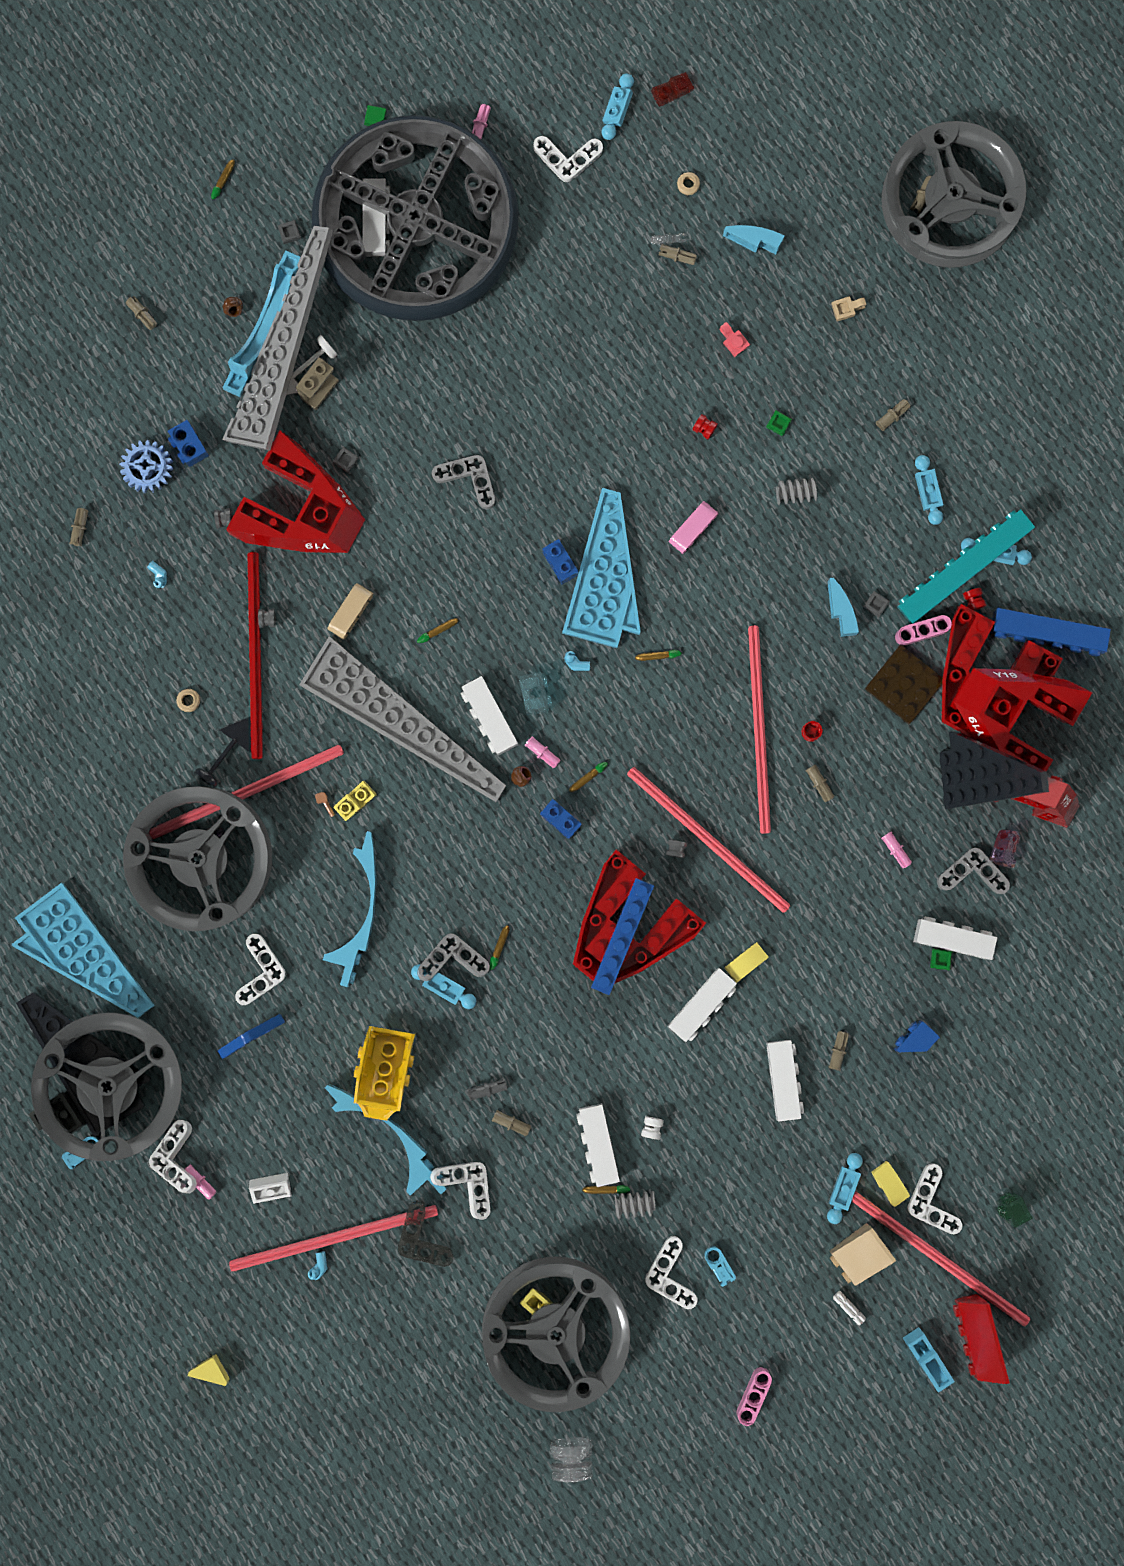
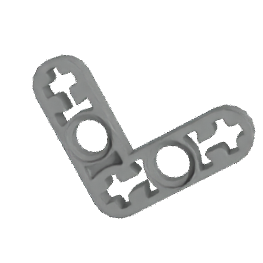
M474 455L443 463L433 468L432 477L437 483H445L471 476L480 507L490 509L494 506L495 497L483 457ZM475 460H478L479 463L482 462L479 469L472 466L469 467L470 471L467 472L465 462H468L469 465H473ZM456 465L464 467V471L461 474H456L453 471ZM447 467H450L452 476L449 477V473L443 474V478L435 476V474H438L437 470L447 472ZM479 478H485L487 485L479 487L476 482ZM482 491H486L487 497L492 498L488 505L485 502H481L484 500Z
M979 848L969 849L937 878V885L941 890H950L975 870L996 894H1004L1010 888L1008 879ZM971 852L978 853L979 855L977 858L981 862L983 860H985L986 862L981 864L980 867L977 868L976 865H979V863L977 860L972 861L970 859L972 857ZM957 864L965 866L964 874L959 875L956 873L955 867ZM984 866L992 868L991 876L987 877L983 874ZM953 874L955 877L958 878L957 880H955V878H952L949 881L950 886L942 885V883L944 882L942 879L943 877L946 879ZM998 874L999 877L996 879L998 882L1005 883L1003 885L1004 890H997L998 884L995 881L990 882L989 880Z
M447 934L419 966L417 975L422 981H430L451 956L477 977L485 976L489 971L490 965L485 958L457 935ZM451 939H453L455 941L454 946L451 945L448 948V950L445 951L444 948L448 943L447 940L450 941ZM464 950L468 951L471 958L463 960L460 953ZM437 952L441 953L444 956V960L436 962L433 955ZM474 957H476V964L473 963L472 966H470L469 964L472 962ZM432 964L433 967L429 972L431 975L427 974L424 976L422 974L423 969H427ZM483 964V965H484L483 969H484L485 971H483V970H481L480 972L477 971V970H476V969L478 968L477 965Z

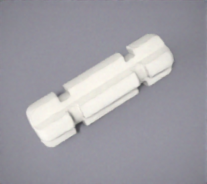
M838 1291L833 1296V1299L838 1304H841V1308L858 1325L863 1324L866 1317L859 1312L848 1298L846 1299V1296L841 1291Z

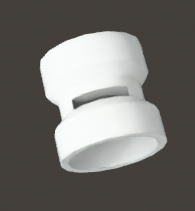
M645 1116V1128L642 1129L641 1136L660 1140V1128L663 1126L664 1120Z

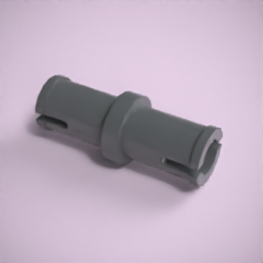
M503 1078L491 1083L484 1082V1085L467 1089L469 1099L472 1101L485 1096L489 1098L492 1094L507 1091V1086Z

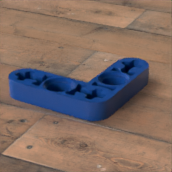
M281 1014L240 1035L219 1049L218 1053L224 1059L251 1041L282 1025L285 1021Z

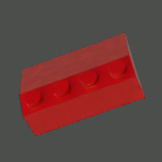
M978 1294L954 1299L956 1304L953 1305L954 1314L960 1320L958 1330L960 1336H964L966 1343L963 1344V1350L970 1359L968 1364L970 1375H974L978 1381L1009 1384L990 1304Z

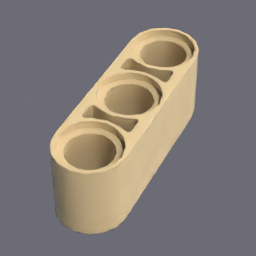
M356 583L331 620L328 630L345 639L348 636L347 632L350 633L359 619L357 617L361 616L369 602L367 601L372 599L373 593Z

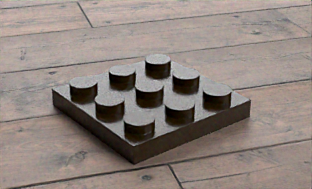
M900 644L865 687V690L909 725L942 685L943 678Z

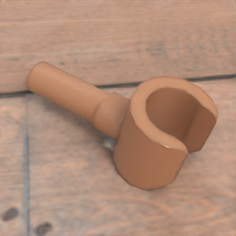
M317 793L315 795L317 804L324 803L331 817L335 814L329 805L326 793Z

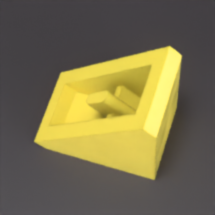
M534 1288L520 1302L531 1314L540 1307L552 1303L543 1293Z
M216 1354L193 1367L188 1373L189 1377L226 1386L230 1380Z

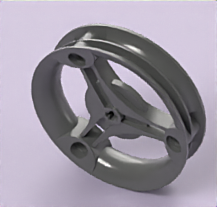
M948 121L937 123L915 133L896 153L883 184L881 199L883 216L896 242L913 257L939 267L969 266L991 256L1010 236L1024 209L1026 180L1017 155L999 135L983 126L969 122ZM952 144L973 148L988 157L1003 177L1006 187L1005 196L1000 197L981 189L977 178L971 172L958 167L951 151ZM922 153L932 156L935 174L930 178L925 189L927 207L915 218L904 215L899 191L906 168L917 155ZM942 154L945 155L948 166L946 168H943L940 155ZM982 201L989 204L997 205L998 207L994 208L980 203ZM1004 207L1008 208L1011 212L1005 211ZM931 212L935 218L925 226L921 221ZM974 214L991 216L996 220L997 227L992 233L970 245L946 246L929 240L928 231L942 221L960 223L969 219ZM910 231H916L918 235H914Z
M185 787L159 796L138 814L126 837L123 867L132 895L150 916L172 928L186 931H205L224 926L238 919L256 904L270 878L272 846L269 834L261 818L241 798L225 790L213 787ZM188 803H209L220 807L222 817L209 830L195 829L181 834L173 843L154 842L149 833L161 816L178 806ZM234 808L239 809L241 813L238 819H234L231 815ZM226 820L232 825L219 838L214 833ZM237 826L245 827L251 838L254 850L252 876L245 890L234 902H224L219 879L224 874L228 863L225 843ZM139 843H143L145 846V851L142 854L137 851ZM153 846L170 849L169 857L153 855ZM196 853H198V856L202 855L203 859L200 860V864L199 861L194 859L197 857ZM149 859L169 864L172 873L180 882L198 889L206 909L202 914H191L176 910L164 903L150 887L144 873L143 864ZM212 884L218 903L211 904L205 886ZM215 908H220L223 911L221 918H217L214 915Z
M118 1013L89 1015L73 1021L58 1031L40 1053L35 1064L31 1082L33 1108L45 1133L65 1151L94 1161H114L131 1157L156 1142L171 1124L179 1106L182 1090L178 1060L166 1039L144 1021ZM102 1030L125 1032L145 1043V1051L126 1062L117 1058L104 1057L96 1059L88 1065H82L66 1059L64 1055V1049L76 1039ZM153 1048H160L163 1055L160 1058H154L151 1054ZM146 1055L151 1063L134 1074L129 1066ZM56 1057L58 1065L53 1068L47 1065L48 1058ZM64 1062L82 1070L78 1079L60 1071ZM154 1065L160 1067L164 1074L165 1089L162 1104L157 1115L146 1129L135 1137L126 1141L119 1138V1114L132 1104L137 1092V1078ZM58 1074L77 1085V1095L80 1103L87 1111L99 1118L101 1139L93 1144L73 1136L57 1120L49 1100V1079ZM110 1082V1086L113 1089L110 1092L108 1090V1093L103 1092L104 1088L101 1087L103 1083ZM114 1116L115 1136L105 1137L104 1117ZM108 1141L116 1143V1150L112 1153H108L104 1148Z
M554 1256L538 1258L524 1263L502 1279L494 1289L486 1305L482 1323V1339L489 1370L499 1386L510 1397L532 1409L545 1412H565L592 1403L606 1393L615 1383L627 1360L630 1345V1328L626 1311L617 1291L601 1272L577 1259ZM559 1276L573 1279L575 1285L561 1303H551L540 1307L527 1321L505 1322L502 1314L508 1302L527 1284L546 1277ZM585 1279L593 1281L589 1287L583 1286L582 1283ZM580 1291L584 1295L574 1310L569 1305L577 1292ZM590 1297H600L609 1312L612 1324L610 1350L603 1365L596 1373L591 1371L585 1372L578 1356L585 1341V1327L580 1315ZM494 1328L502 1330L498 1336L492 1335L491 1331ZM507 1329L526 1330V1336L507 1335ZM556 1330L559 1336L556 1337L552 1332ZM519 1343L528 1345L531 1352L539 1360L549 1364H559L570 1380L566 1389L544 1390L522 1381L512 1372L504 1360L501 1352L504 1344ZM573 1358L581 1372L574 1377L566 1362ZM585 1382L588 1384L586 1389H578L580 1383Z

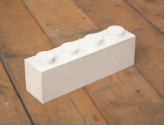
M363 179L364 182L390 194V186H386V179ZM364 190L363 197L368 196L369 192ZM381 198L378 199L376 203L379 205H383L386 201L385 199ZM363 204V245L366 256H385L390 247V240H386V234H390L386 216Z
M481 676L462 686L463 692L460 694L465 703H470L472 709L469 711L474 720L478 718L481 723L478 727L483 737L488 736L490 742L487 744L492 754L496 752L499 756L518 746L483 677Z
M925 916L924 920L918 919L913 942L982 959H993L997 937L992 936V932L981 930L980 933L973 932L972 927L962 925V928L954 927L955 923L943 921V924L935 922L936 919Z
M717 968L670 1022L668 1027L683 1041H692L697 1036L698 1032L696 1030L700 1025L704 1027L711 1019L709 1015L713 1011L717 1012L724 1003L721 1001L726 996L730 997L735 992L736 988L734 986L737 983L720 968Z
M791 1040L767 1042L776 1120L779 1122L801 1119V1114H804L803 1103L799 1102L798 1094H801V1085L796 1080V1075H799L798 1064L794 1063L793 1055H796L795 1044H792Z
M602 1103L579 1108L580 1113L576 1115L578 1124L583 1125L584 1128L581 1137L583 1145L587 1144L589 1152H585L587 1163L592 1164L593 1171H590L592 1183L596 1182V1186L600 1187L620 1182Z

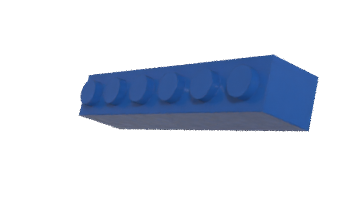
M997 608L993 613L992 621L995 623L990 633L995 634L997 638L1005 639L1008 636L1013 637L1014 641L1017 642L1029 640L1039 646H1043L1045 643L1050 644L1051 648L1054 649L1066 647L1070 648L1071 652L1081 653L1082 651H1088L1089 655L1100 656V654L1107 652L1111 629Z
M637 878L635 879L591 988L610 995L654 885Z

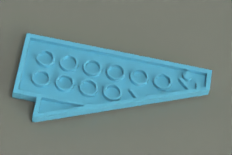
M602 488L562 634L618 648L622 630L640 635V624L621 493Z
M60 883L15 917L26 934L12 943L13 947L137 1018L155 1006L64 883Z

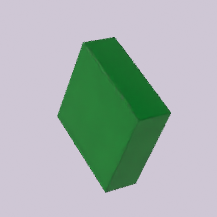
M368 105L364 125L370 126L385 120L386 108Z
M775 410L766 428L783 436L792 419Z
M932 949L930 968L950 970L952 951Z

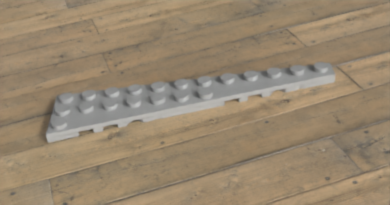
M320 226L313 227L303 254L297 264L299 269L296 275L291 278L290 284L292 285L290 290L282 299L284 304L281 311L276 313L258 355L257 362L252 369L253 376L251 381L246 383L244 388L246 391L242 402H238L237 408L239 409L235 418H231L222 440L263 450H271L332 237V229Z
M330 636L328 637L299 684L301 687L494 802L498 801L506 787L505 784L466 753Z

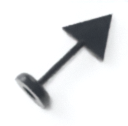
M251 717L219 729L232 741L208 772L201 768H197L193 772L210 787L216 788L218 786V781L212 774L235 743L250 753Z

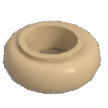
M686 172L678 178L677 187L684 195H693L700 187V180L694 173ZM688 179L692 180L694 186L687 188L683 182Z
M185 689L178 694L176 702L180 710L192 712L200 705V697L196 691ZM187 695H191L194 699L190 706H186L183 703V699Z

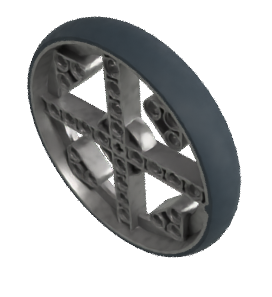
M411 115L389 118L374 123L349 138L326 164L319 178L312 205V229L314 226H320L333 230L324 261V267L333 281L344 293L363 307L377 314L400 320L421 321L445 317L479 300L492 288L504 272L511 258L518 233L519 216L515 191L510 177L497 155L486 143L467 129L452 122L429 116ZM387 142L393 143L391 147L384 146ZM412 144L438 148L418 190H408L395 197L353 177L355 172L371 158L374 169L380 173L412 163L415 158ZM404 150L410 151L408 155L401 154ZM445 150L452 151V153L449 155H446L443 152ZM457 157L475 172L470 173L465 178L466 193L475 217L481 221L487 220L490 215L492 217L488 240L443 219V212L436 198ZM381 158L385 160L382 164L376 162ZM438 166L444 167V170L437 171L435 170V168ZM431 182L436 184L433 188H429L427 185ZM471 182L478 183V186L470 187L469 184ZM347 183L352 185L349 189L343 188ZM364 190L369 192L366 197L360 196ZM493 190L495 194L487 195L486 192ZM343 196L385 214L388 227L394 236L373 280L355 265V263L364 261L366 253L354 218L344 216L339 220V209ZM383 198L386 202L383 205H379L376 203L377 200ZM421 199L428 200L426 204L419 203ZM483 206L486 207L487 210L485 212L478 211V208ZM400 207L403 209L400 213L394 212L395 208ZM432 223L437 225V227L434 229H429L427 227L429 224ZM347 224L352 225L350 230H345L343 227ZM449 231L454 233V235L451 237H446L444 235L446 232ZM405 232H410L412 234L408 238L402 236ZM466 239L471 241L469 245H463L461 242ZM436 240L478 260L460 279H458L457 268L454 265L447 264L419 274L416 277L417 293L392 289L412 247L424 246ZM338 241L344 242L341 247L335 246ZM483 247L488 249L486 253H480L478 250ZM398 248L404 250L401 254L394 253ZM355 249L361 250V253L358 255L352 254ZM389 265H394L395 269L392 271L386 270V267ZM450 272L455 275L453 278L450 279L445 277V275ZM423 281L429 282V285L427 287H421L420 283ZM380 282L387 283L383 288L378 287ZM440 289L446 290V293L444 295H438L437 291Z

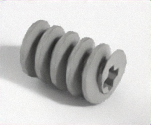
M805 478L801 480V483H799L798 479H795L793 485L791 480H787L786 484L781 480L776 487L778 505H780L781 499L784 500L785 504H788L789 499L792 500L793 504H795L796 498H799L800 503H803L804 497H806L808 502H810L811 497H814L815 501L817 499V489L813 478H809L808 483Z
M646 1191L643 1192L642 1197H640L638 1192L635 1193L634 1198L631 1193L627 1194L626 1199L623 1193H620L619 1199L615 1195V1209L618 1219L621 1218L622 1213L628 1218L630 1212H632L634 1218H636L638 1212L644 1217L645 1211L651 1217L653 1211H655L654 1191H651L650 1197H648Z

